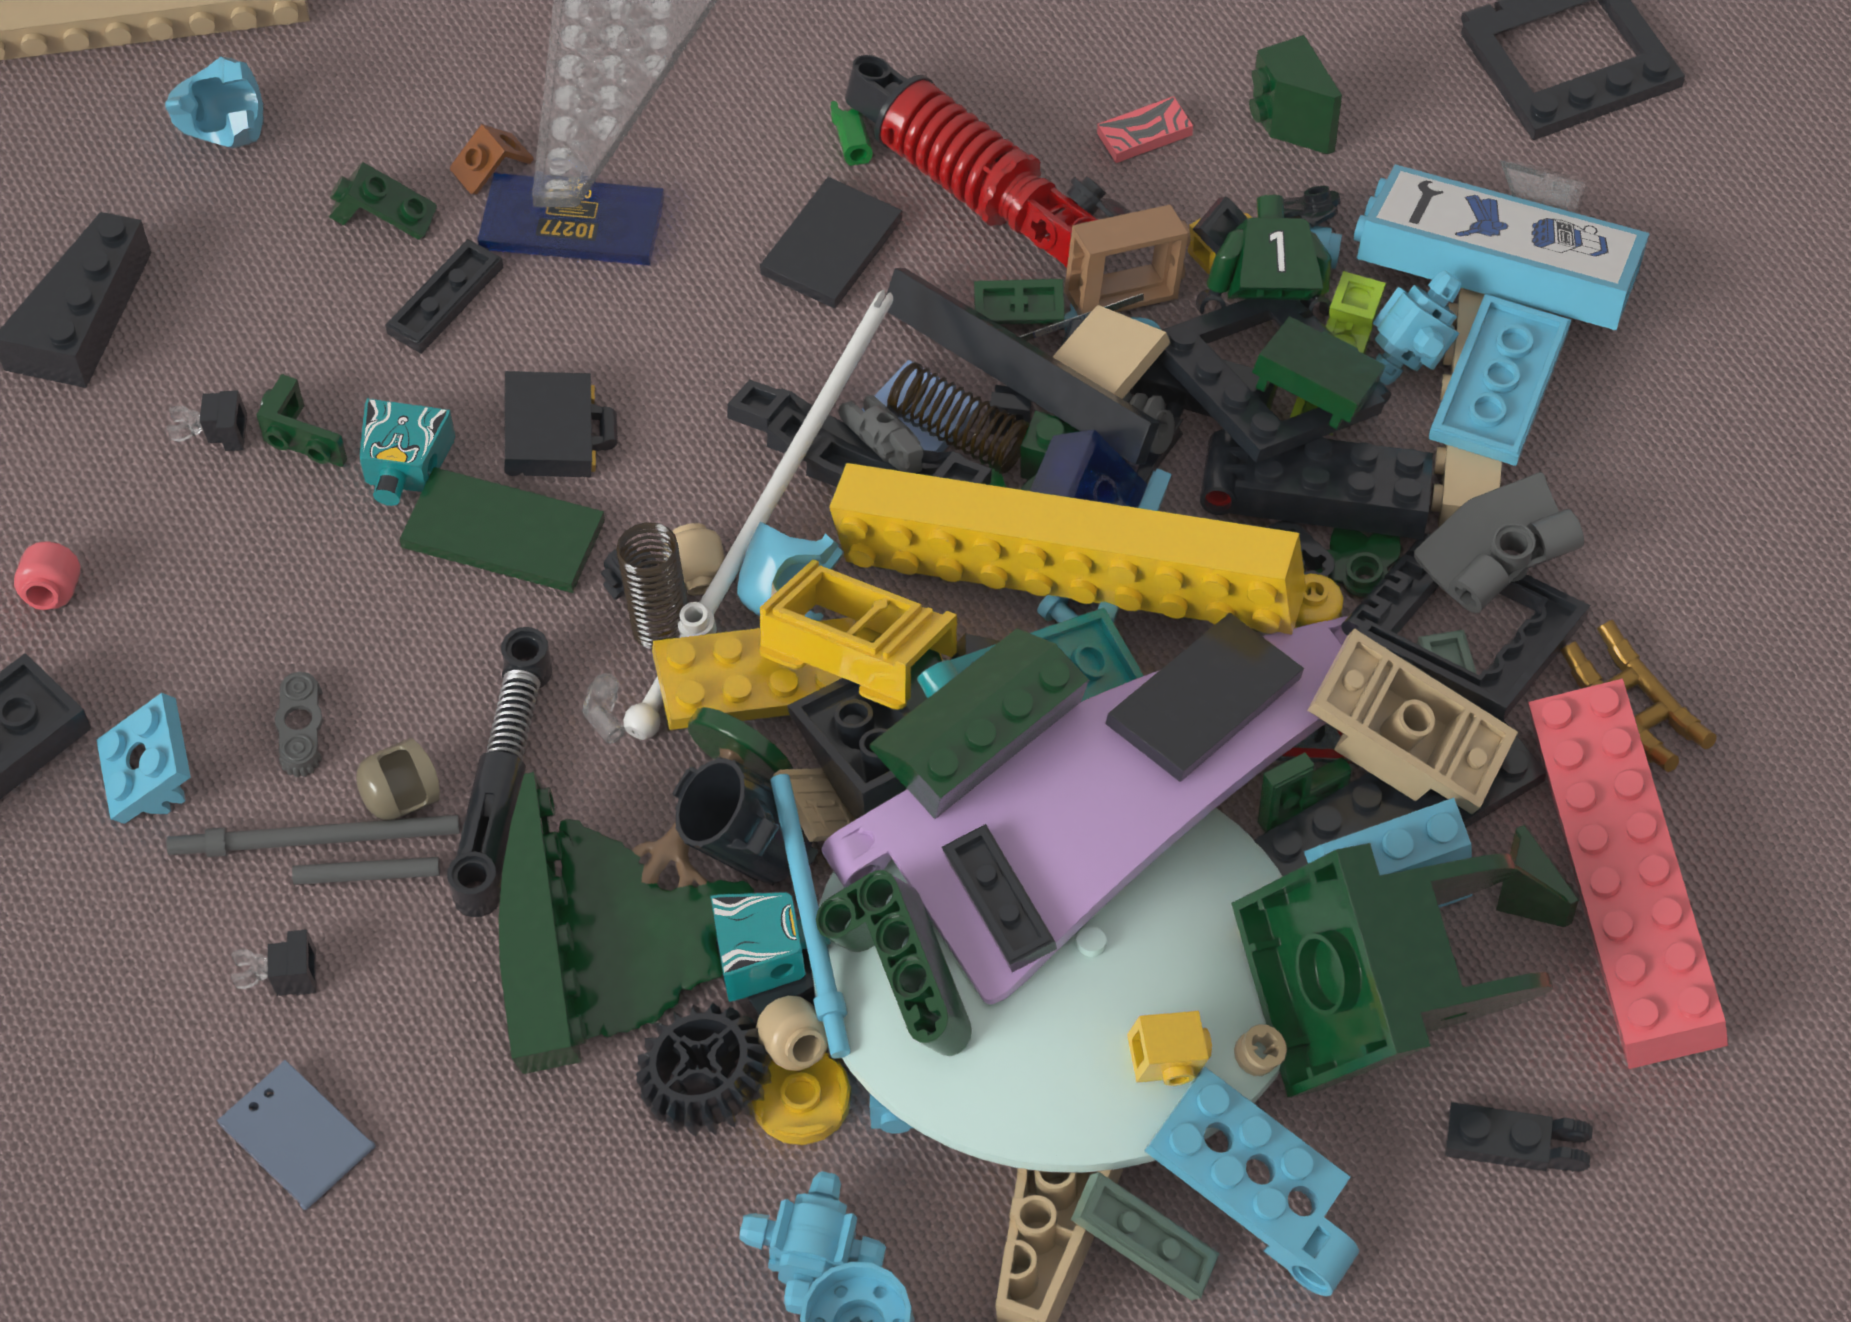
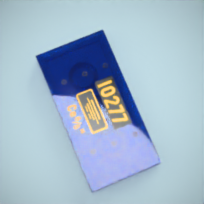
M494 173L477 239L478 245L490 251L650 266L665 199L664 189Z

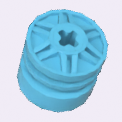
M849 1262L830 1268L813 1281L803 1298L800 1322H915L906 1288L892 1272L874 1263Z

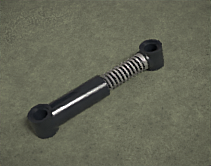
M519 627L510 631L501 643V653L504 662L502 671L503 687L500 690L501 694L497 703L487 752L483 753L479 758L457 855L447 870V879L457 910L463 915L472 918L490 914L498 907L500 902L501 888L499 883L504 865L510 825L526 769L522 756L525 753L524 747L527 744L525 740L528 739L527 733L530 731L529 726L532 722L530 719L533 717L532 711L535 709L534 704L536 703L535 697L538 696L537 691L547 684L552 676V662L548 641L541 631L532 627ZM526 657H533V659L528 661H521V659ZM474 881L483 882L480 886L475 888L466 887L469 883H472Z

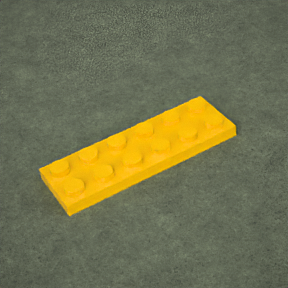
M846 617L818 622L847 632L858 621ZM864 627L856 637L874 643L882 634ZM760 628L653 641L652 653L669 730L688 728L689 720L695 711L703 707L720 710L740 721L790 715L787 705L842 677L807 663L803 668L793 669L761 656L759 653V647L761 646Z

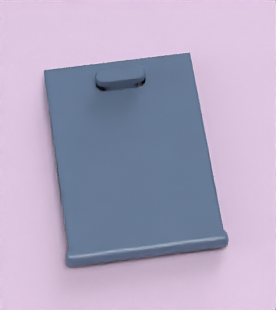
M286 1060L217 1120L218 1124L290 1193L304 1210L309 1209L376 1147L372 1140L364 1136Z

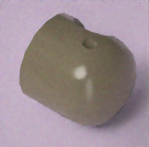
M412 737L369 755L360 763L357 769L356 781L360 796L368 810L379 819H398L401 816L408 815L439 801V780L435 767L428 754Z

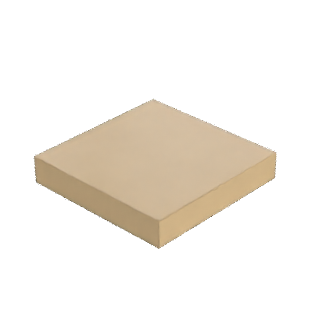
M1097 305L1055 353L1053 358L1123 399L1170 344V340L1165 331Z

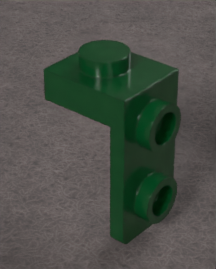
M362 161L349 178L341 176L330 195V199L336 202L329 218L344 226L361 207L412 237L421 240L428 230L437 205Z
M281 374L274 387L264 393L260 409L256 414L263 440L276 449H289L307 455L317 463H331L343 467L347 461V455L342 436L296 420L305 406L298 379Z

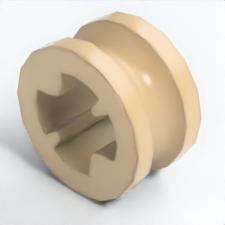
M1263 1024L1251 1027L1236 1041L1234 1048L1235 1059L1238 1065L1246 1073L1253 1076H1263L1270 1073L1282 1063L1287 1052L1286 1042L1282 1035L1275 1028ZM1257 1042L1262 1043L1266 1047L1263 1054L1268 1055L1263 1059L1255 1053L1258 1046L1253 1045Z

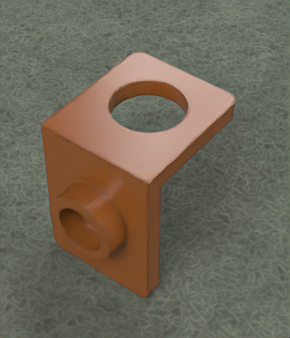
M481 124L451 164L450 171L469 193L477 195L505 157L531 164L534 158L513 134Z

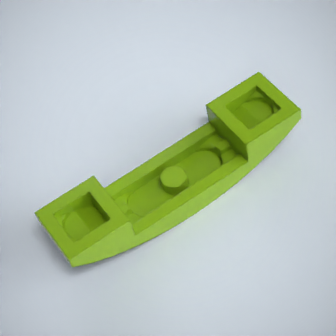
M1343 271L1330 306L1326 328L1335 337L1358 348L1359 352L1365 354L1374 327L1373 321L1377 317L1386 283ZM1297 396L1290 418L1315 409L1317 406Z

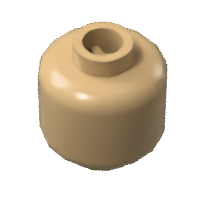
M692 523L679 526L672 532L676 535L685 588L689 595H704L725 559L721 538L715 531L707 529L704 524Z
M788 995L778 998L767 1005L759 1016L756 1028H758V1041L760 1045H764L771 1059L782 1068L794 1071L809 1068L818 1062L827 1051L828 1041L824 1023L817 1020L814 1006L802 997Z

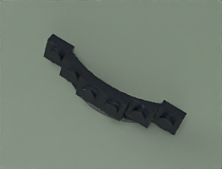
M749 379L727 404V418L766 432L767 447L785 454L813 405L792 391L784 388L775 389ZM831 415L827 416L803 458V461L807 462L806 476L835 487L839 484L846 463L900 471L890 463L883 461L843 421ZM923 450L922 471L915 473L990 485L992 469L967 460L961 454L954 451L937 452Z

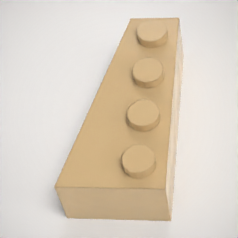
M1017 1168L1018 1173L1014 1197L1012 1198L1007 1242L1005 1243L996 1299L997 1322H1058L1094 1239L1093 1234L1071 1220L1090 1175L1100 1172L1117 1184L1123 1168L1083 1173L1045 1172Z

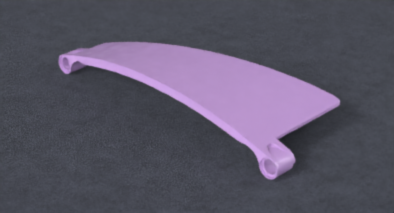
M1348 616L1294 628L1292 635L1277 632L1262 636L1304 668L1301 679L1181 782L1105 724L1108 713L1158 672L1156 671L1080 702L936 819L930 815L907 789L833 833L824 842L821 849L822 853L845 888L871 872L884 870L893 859L907 883L919 893L928 916L981 999L987 1004H995L1002 1001L1022 986L1101 908L1199 821L1272 762L1326 724L1325 721L1307 710L1347 637L1341 629V624ZM984 824L987 825L1057 946L1056 950L1013 973L942 850V846Z

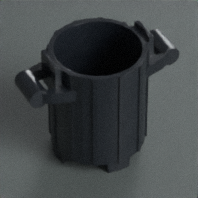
M721 757L701 765L698 769L690 765L672 792L678 798L675 808V829L683 839V843L756 881L759 880L773 886L775 882L790 877L791 872L770 779L735 760L732 761ZM801 827L809 866H811L818 850L812 847L813 842H809Z

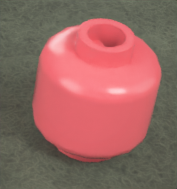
M50 541L37 542L29 546L21 556L14 575V588L17 594L29 606L35 609H58L66 605L75 592L80 577V562L69 548L59 543Z

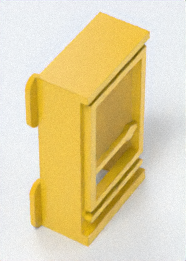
M814 559L760 607L761 646L759 647V653L761 656L793 669L803 668L807 663L860 685L859 694L862 697L892 709H902L907 705V701L911 698V667L929 649L952 657L957 652V614L946 611L943 615L934 612L932 608H924L922 604L821 565L819 566V561ZM815 605H819L855 619L858 622L847 632H844L804 615ZM864 627L882 634L874 643L856 637Z

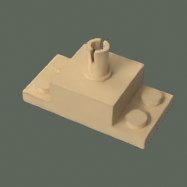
M1353 629L1346 637L1307 710L1343 733L1334 750L1414 801H1417L1427 791L1433 789L1448 800L1455 798L1456 804L1471 814L1481 807L1518 731L1356 629Z

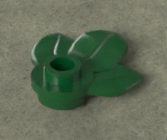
M1335 528L1330 538V549L1327 550L1334 558V582L1342 583L1345 589L1353 595L1366 597L1378 582L1384 579L1388 569L1398 561L1401 552L1399 536L1373 533L1368 538L1360 531ZM1320 567L1319 569H1317V570H1315V571H1316L1318 574L1321 573V572H1322V567ZM1361 575H1368L1372 578L1361 579L1358 577Z

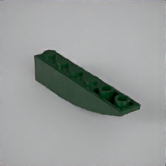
M534 772L524 774L513 813L502 870L499 908L500 971L511 1058L523 1074L581 1063L580 1045L587 1043L584 1021L581 1014L575 1015L573 998L580 997L579 980L575 968H569L567 952L574 951L573 935L569 923L563 922L561 906L568 905L567 891L562 876L557 877L555 861L562 859L561 847L557 833L555 831L550 832L549 817L556 814L555 803L550 787L543 788Z

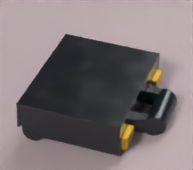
M505 371V474L509 476H517L523 473L524 476L591 477V472L596 470V451L610 450L618 444L617 412L610 407L594 405L595 385H591V373ZM591 420H599L600 436H592Z

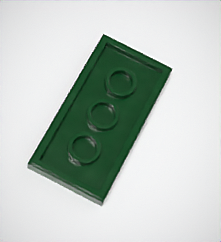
M433 467L400 536L401 547L573 593L605 522L604 511Z

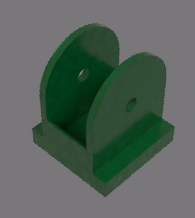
M1367 843L1336 849L1231 903L1266 1025L1275 1028L1286 1042L1287 1052L1285 1059L1280 1064L1279 1070L1287 1098L1324 1090L1430 1047L1427 1032L1487 1016L1528 1002L1553 990L1548 972L1529 973L1466 987L1462 986L1438 905L1479 892L1513 876L1517 872V868L1511 854H1490L1379 875L1371 845Z

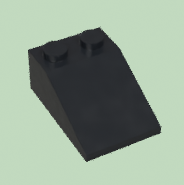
M841 678L787 706L790 716L841 802L855 819H858L907 790L869 747L874 740L911 711L907 706L902 709H892L862 697L859 694V684Z

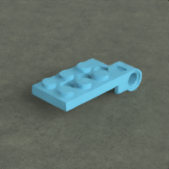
M1204 1067L1144 1151L1266 1243L1267 1246L1264 1252L1289 1270L1292 1277L1298 1283L1318 1295H1332L1359 1254V1248L1353 1239L1324 1217L1350 1179V1176ZM1216 1128L1226 1135L1228 1140L1226 1152L1218 1153L1207 1146L1204 1140L1206 1129ZM1256 1159L1267 1166L1270 1173V1179L1267 1184H1257L1249 1178L1246 1172L1248 1160ZM1299 1191L1309 1198L1311 1203V1213L1309 1216H1300L1291 1210L1288 1204L1290 1192Z

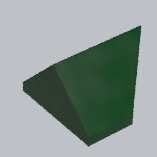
M1522 825L1516 828L1510 854L1513 856L1517 872L1503 881L1496 911L1560 927L1572 924L1579 899L1526 826Z

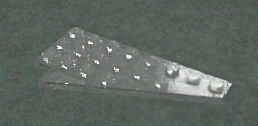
M554 0L532 193L534 207L579 206L718 0Z

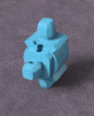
M1444 270L1435 276L1428 285L1430 287L1428 293L1416 285H1413L1409 292L1398 287L1373 321V324L1378 327L1377 330L1380 332L1375 341L1385 351L1384 354L1379 353L1376 358L1377 361L1386 365L1379 380L1383 384L1389 385L1393 383L1403 372L1401 368L1403 364L1417 372L1423 364L1434 370L1460 334L1452 325L1457 316L1446 304L1448 302L1453 303L1460 291L1461 282Z
M823 1171L818 1172L813 1178L808 1194L796 1195L795 1203L788 1199L782 1200L776 1221L769 1220L770 1215L757 1213L747 1214L743 1217L739 1239L746 1245L763 1249L764 1245L770 1246L768 1268L773 1272L779 1271L778 1280L786 1284L784 1304L788 1312L801 1315L803 1298L813 1281L830 1268L849 1262L874 1263L880 1267L883 1265L886 1246L883 1243L863 1236L862 1240L855 1239L857 1217L853 1213L846 1214L847 1205L839 1201L841 1182L836 1174Z

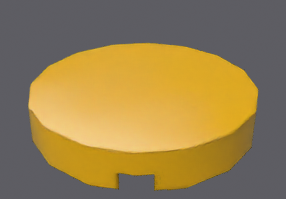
M826 1052L811 1067L799 1071L786 1070L772 1060L773 1065L768 1067L772 1074V1083L762 1086L765 1091V1100L751 1101L755 1119L764 1131L783 1143L798 1145L822 1141L837 1131L849 1114L851 1101L850 1083L846 1070L839 1062L837 1064L835 1060L829 1058Z

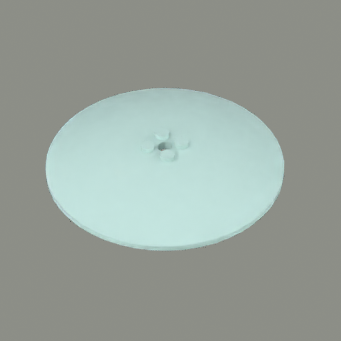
M1215 808L1101 908L1022 986L1009 997L995 1004H987L981 999L929 917L972 1028L971 1039L966 1048L953 1056H944L911 1037L875 945L862 952H851L830 940L831 944L827 945L836 988L837 992L843 993L847 1009V1015L843 1019L851 1053L842 1057V1059L867 1091L895 1116L922 1134L952 1149L982 1160L1022 1169L1078 1173L1115 1170L1154 1161L1155 1159L1144 1150L1193 1081L1178 1086L1165 1085L1163 1080L1136 1083L1127 1034L1140 1015L1199 1011L1202 1028L1209 1030L1212 1041L1211 1057L1203 1068L1209 1069L1252 1103H1255L1280 1072L1281 1065L1275 1067L1266 1075L1253 1076L1246 1073L1235 1059L1234 1048L1236 1041L1251 1027L1258 1024L1266 1025L1231 903L1281 878L1282 875L1264 850L1237 823ZM892 859L884 870L907 883ZM834 871L826 884L819 908L825 900L845 888ZM892 894L887 899L886 904L890 901ZM850 920L847 922L845 929L848 927ZM909 936L905 938L902 947L907 943ZM926 978L922 980L919 990L924 986ZM814 982L815 996L817 997V991ZM1257 1042L1253 1045L1258 1046L1255 1053L1263 1059L1268 1055L1263 1054L1266 1047L1262 1043ZM1216 1128L1206 1129L1204 1140L1220 1130Z

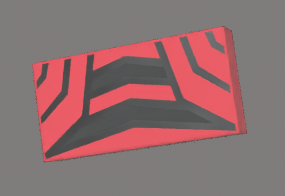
M1172 96L1098 123L1097 134L1115 163H1119L1192 136L1193 125L1176 98Z

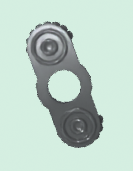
M307 672L291 673L281 682L279 709L276 711L274 719L277 731L279 732V763L282 769L287 771L288 775L293 774L295 777H300V775L306 777L308 773H314V768H318L319 762L322 761L321 754L318 751V731L322 726L323 717L318 701L319 695H322L323 692L318 681ZM303 709L309 711L312 714V720L305 728L295 730L285 724L286 717L294 710Z

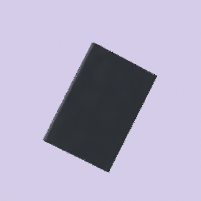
M827 177L762 261L760 273L769 279L836 309L902 221V210L833 178Z

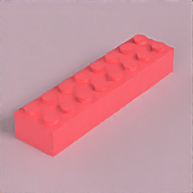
M1623 679L1528 702L1533 732L1543 767L1547 773L1546 778L1628 1068L1632 1069L1728 1046L1725 1017Z

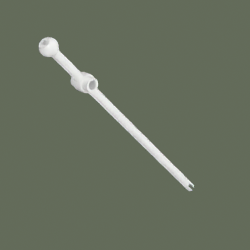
M885 290L879 291L701 601L690 602L681 609L680 621L677 623L680 632L679 638L716 633L717 627L714 614L742 566L746 551L759 522L766 524L892 305L893 295L891 292L887 294L885 299ZM658 676L643 702L632 705L625 712L623 720L625 730L633 737L641 740L652 738L659 731L661 720L658 712L663 705V698Z

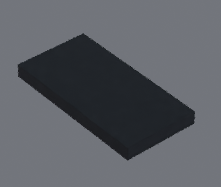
M1228 613L1112 709L1107 715L1105 724L1181 782L1301 679L1304 668L1232 613Z

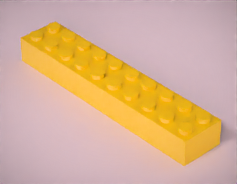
M846 463L829 506L841 548L844 551L845 561L864 568L874 566L896 570L906 575L917 573L940 577L949 582L960 580L984 584L992 589L1009 588L1027 591L1036 596H1058L1070 598L1084 604L1104 601L1127 611L1143 610L1162 613L1171 618L1179 619L1186 617L1209 621L1213 624L1218 623L1228 613H1232L1250 628L1267 634L1275 632L1293 634L1306 591L1300 536L1296 532Z

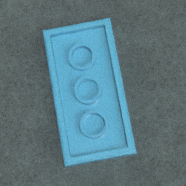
M1485 294L1431 426L1429 439L1517 466L1567 337L1571 319Z

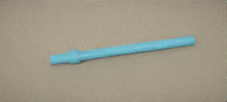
M779 774L772 777L770 781L817 991V997L813 1000L817 1020L824 1023L831 1058H842L851 1053L843 1019L847 1015V1009L843 993L837 992L826 938L821 935L816 925L819 906L790 776L788 774Z

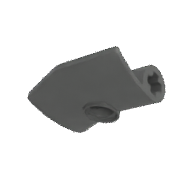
M1539 472L1465 502L1415 550L1414 558L1431 578L1461 606L1470 612L1480 613L1511 582L1524 578L1529 568L1582 548L1584 546V535L1577 517L1570 509L1558 510L1544 473ZM1504 550H1513L1520 555H1509Z

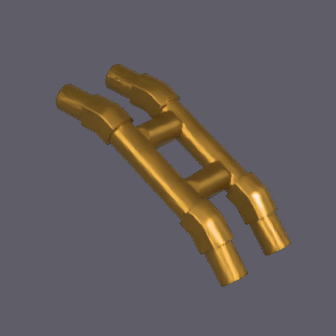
M1613 619L1596 628L1609 648L1607 650L1612 659L1622 670L1621 673L1609 680L1602 681V676L1596 671L1591 661L1587 660L1576 641L1560 649L1561 654L1571 669L1572 676L1581 689L1623 679L1626 691L1638 685L1654 703L1634 716L1647 761L1657 764L1666 772L1675 770L1679 764V757L1664 747L1663 742L1654 737L1649 729L1666 719L1669 720L1668 723L1678 734L1687 740L1694 741L1703 749H1710L1717 740L1716 734L1702 725L1701 721L1692 715L1686 707H1682L1639 659V654L1633 649L1628 639L1624 638Z

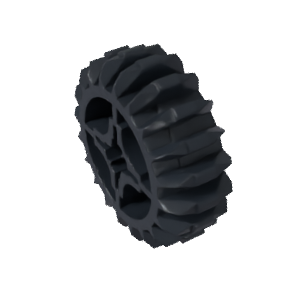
M712 1002L705 1013H702L701 1009L694 1004L688 1016L682 1017V1015L674 1011V1022L669 1026L657 1023L658 1038H644V1047L647 1052L637 1055V1064L640 1071L636 1073V1080L642 1092L641 1098L646 1107H650L658 1121L661 1123L667 1122L670 1128L674 1129L677 1133L686 1126L688 1132L696 1137L702 1127L706 1126L709 1132L716 1135L718 1125L725 1121L728 1125L735 1128V1116L740 1112L752 1116L753 1108L750 1101L765 1100V1091L762 1086L772 1083V1074L768 1068L773 1065L772 1059L765 1050L764 1045H760L758 1041V1028H756L751 1018L747 1015L741 1017L739 1012L732 1006L722 1012L720 1007ZM739 1058L738 1065L736 1067L735 1061ZM736 1067L735 1071L733 1072V1074L731 1075V1077L728 1079V1076H729L730 1072L733 1070V1068Z

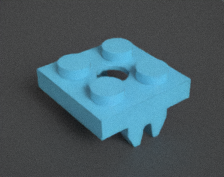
M160 693L96 740L111 820L126 824L141 812L168 814L171 812L170 802L182 804L186 801L184 791L180 785L190 779L191 775L176 698ZM137 745H145L146 750L140 758L139 768L133 770L130 767V755Z

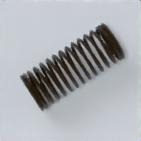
M918 362L907 365L901 371L887 399V408L898 418H903L904 422L907 423L911 422L913 427H920L923 432L928 431L930 436H937L938 441H945L949 446L954 445L955 450H962L964 455H971L974 460L980 459L981 464H988L989 468L995 469V472H999V474H1004L1011 470L1021 457V444L1030 426L1029 422H1025L1023 419L1016 421V416H1008L1007 410L999 412L997 405L991 407L990 401L982 402L981 396L973 398V393L971 391L965 393L964 387L956 389L955 382L948 383L947 378L944 377L939 379L938 373L931 374L930 369H923V366ZM916 369V376L910 384L903 402L897 407L902 388L908 377ZM924 373H927L926 380L922 383ZM936 377L935 384L925 397L921 410L914 416L916 406L924 396L930 380ZM944 382L943 389L934 401L929 415L923 420L924 412L934 398L939 384ZM953 386L952 393L943 405L938 419L931 425L933 415L940 407L948 388ZM961 391L960 399L952 409L947 423L940 429L942 419L951 407L955 395ZM970 396L969 403L961 413L956 427L949 433L950 425L957 416L964 399ZM978 400L977 408L970 417L964 432L957 438L959 428L967 418L973 403ZM987 405L986 412L978 423L973 436L966 442L968 432L977 420L981 409ZM995 409L994 418L987 427L982 440L974 448L977 436L986 424L989 414ZM1004 414L1003 422L995 433L991 444L983 452L986 440L992 433L997 420ZM919 418V423H915L914 420ZM1013 419L1011 427L1001 440L996 453L992 456L994 446L1001 437L1006 424ZM936 427V432H932L931 429ZM1020 430L1015 443L1013 444L1012 448L1007 453V455L1004 457L1010 442L1017 434V432ZM945 431L944 437H941L940 434ZM952 436H953V442H951V441L948 440V439L951 438ZM962 440V446H958L957 443ZM970 445V451H966L965 448ZM977 450H979V456L974 454ZM988 454V460H983V457Z
M644 522L624 531L618 539L616 551L633 636L640 645L652 650L653 643L650 642L673 639L680 635V632L677 631L673 635L662 639H651L646 636L661 637L671 634L678 629V625L661 633H650L645 630L660 631L680 621V611L683 606L688 604L676 535L668 527L660 523ZM643 533H656V534L661 535V536H653V535L641 536V537H637V538L633 539L632 541L628 542L629 539L633 538L634 536H636V535H638V534H643ZM645 539H655V540H660V541L664 542V543H661V542H652V541H649V542L639 543V544L633 546L632 548L628 549V548H629L631 545H633L634 543H636V542H638V541H641V540H645ZM648 545L661 546L670 551L668 552L660 548H646L638 550L637 552L630 555L632 551L638 549L639 547ZM653 551V552H661V553L665 554V555H660V554H648V555H643V556H640V557L636 558L635 560L631 561V560H632L634 557H636L637 555H639V554H641V553H645V552ZM647 558H661V559L666 560V561L650 560V561L641 562V563H639L638 565L633 566L635 563L641 561L642 559H647ZM660 564L659 566L640 568L644 565ZM661 594V595H657V596H654V597H648V596H651V595ZM659 605H666L657 609H649ZM671 606L673 607V608L670 609L669 611H667V612H665V613H662V614H658V615H646V614L643 613V612L656 613V612H660V611L667 610V609H669ZM674 611H676V612H675L673 615H671L670 617H668V618H666V619H663V620H659V621H647V620L643 619V618L658 619V618H661V617L668 616V615H670L671 613H673ZM675 617H677V618H676L674 621H672L671 623H669V624H667V625H664V626H660V627H648V626L644 625V624L659 625V624H663V623L669 622V621H671L672 619H674Z

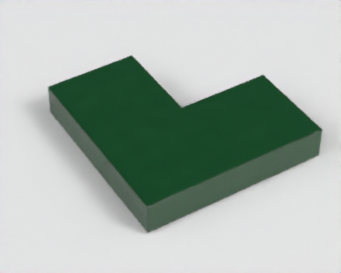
M1303 753L1263 774L1258 824L1266 833L1345 787L1350 782L1351 767L1342 756L1314 770L1313 762L1306 753Z

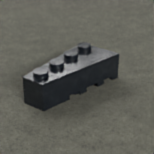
M100 212L0 328V361L4 371L87 388L152 253L142 220L106 212Z

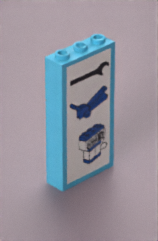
M1395 164L1387 179L1380 178L1375 196H1370L1365 214L1360 215L1353 240L1360 242L1357 259L1432 280L1438 273L1445 270L1461 282V288L1617 330L1639 273L1650 233Z

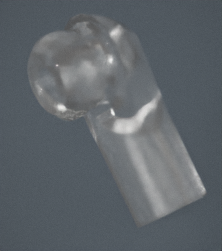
M601 673L587 689L582 712L605 742L612 744L617 742L625 733L624 726L613 714L620 686L616 677L608 673Z

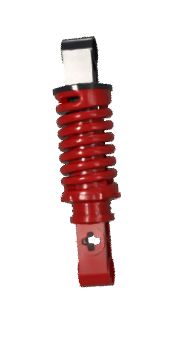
M861 55L854 59L845 100L851 108L861 112L875 123L874 135L879 144L885 148L892 149L902 158H906L911 165L918 167L923 174L930 176L935 183L942 185L947 192L954 194L962 203H966L971 210L982 217L981 219L991 227L994 225L1001 226L1008 222L1012 230L1020 235L1024 234L1037 247L1044 249L1067 268L1072 226L1099 219H1096L1081 208L1073 199L1066 197L1058 191L1055 184L1047 178H1040L1041 162L1037 157L1027 154L1010 140L1003 139V136L998 131L991 130V127L984 121H979L975 114L967 112L966 108L961 104H956L953 98L935 86L934 82L927 76L916 75L907 79L890 67L885 60L873 55Z

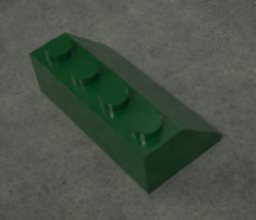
M1016 628L874 740L869 748L930 815L936 819L1082 701L1089 679L1055 643Z

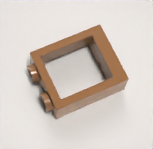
M1170 204L1073 225L1064 292L1078 316L1093 311L1097 305L1105 307L1142 293L1144 294L1143 301L1114 310V312L1178 299L1181 279L1185 277L1184 258L1186 247L1190 245L1191 241L1187 223L1179 219ZM1154 246L1152 264L1103 275L1106 256Z

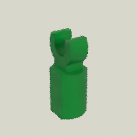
M831 101V120L837 126L836 129L846 163L850 166L869 163L872 159L873 151L863 114L855 109L843 111L839 109L837 101Z

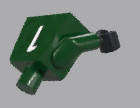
M1273 194L1258 197V218H1247L1236 230L1229 232L1215 256L1207 280V287L1209 289L1201 291L1196 298L1198 311L1202 315L1206 303L1210 300H1217L1214 311L1226 307L1225 301L1221 296L1222 293L1228 291V299L1300 300L1310 310V317L1313 316L1314 305L1320 302V313L1325 317L1328 316L1332 302L1325 297V293L1329 292L1332 264L1330 254L1316 233L1311 232L1309 222L1306 219L1284 218L1283 196Z

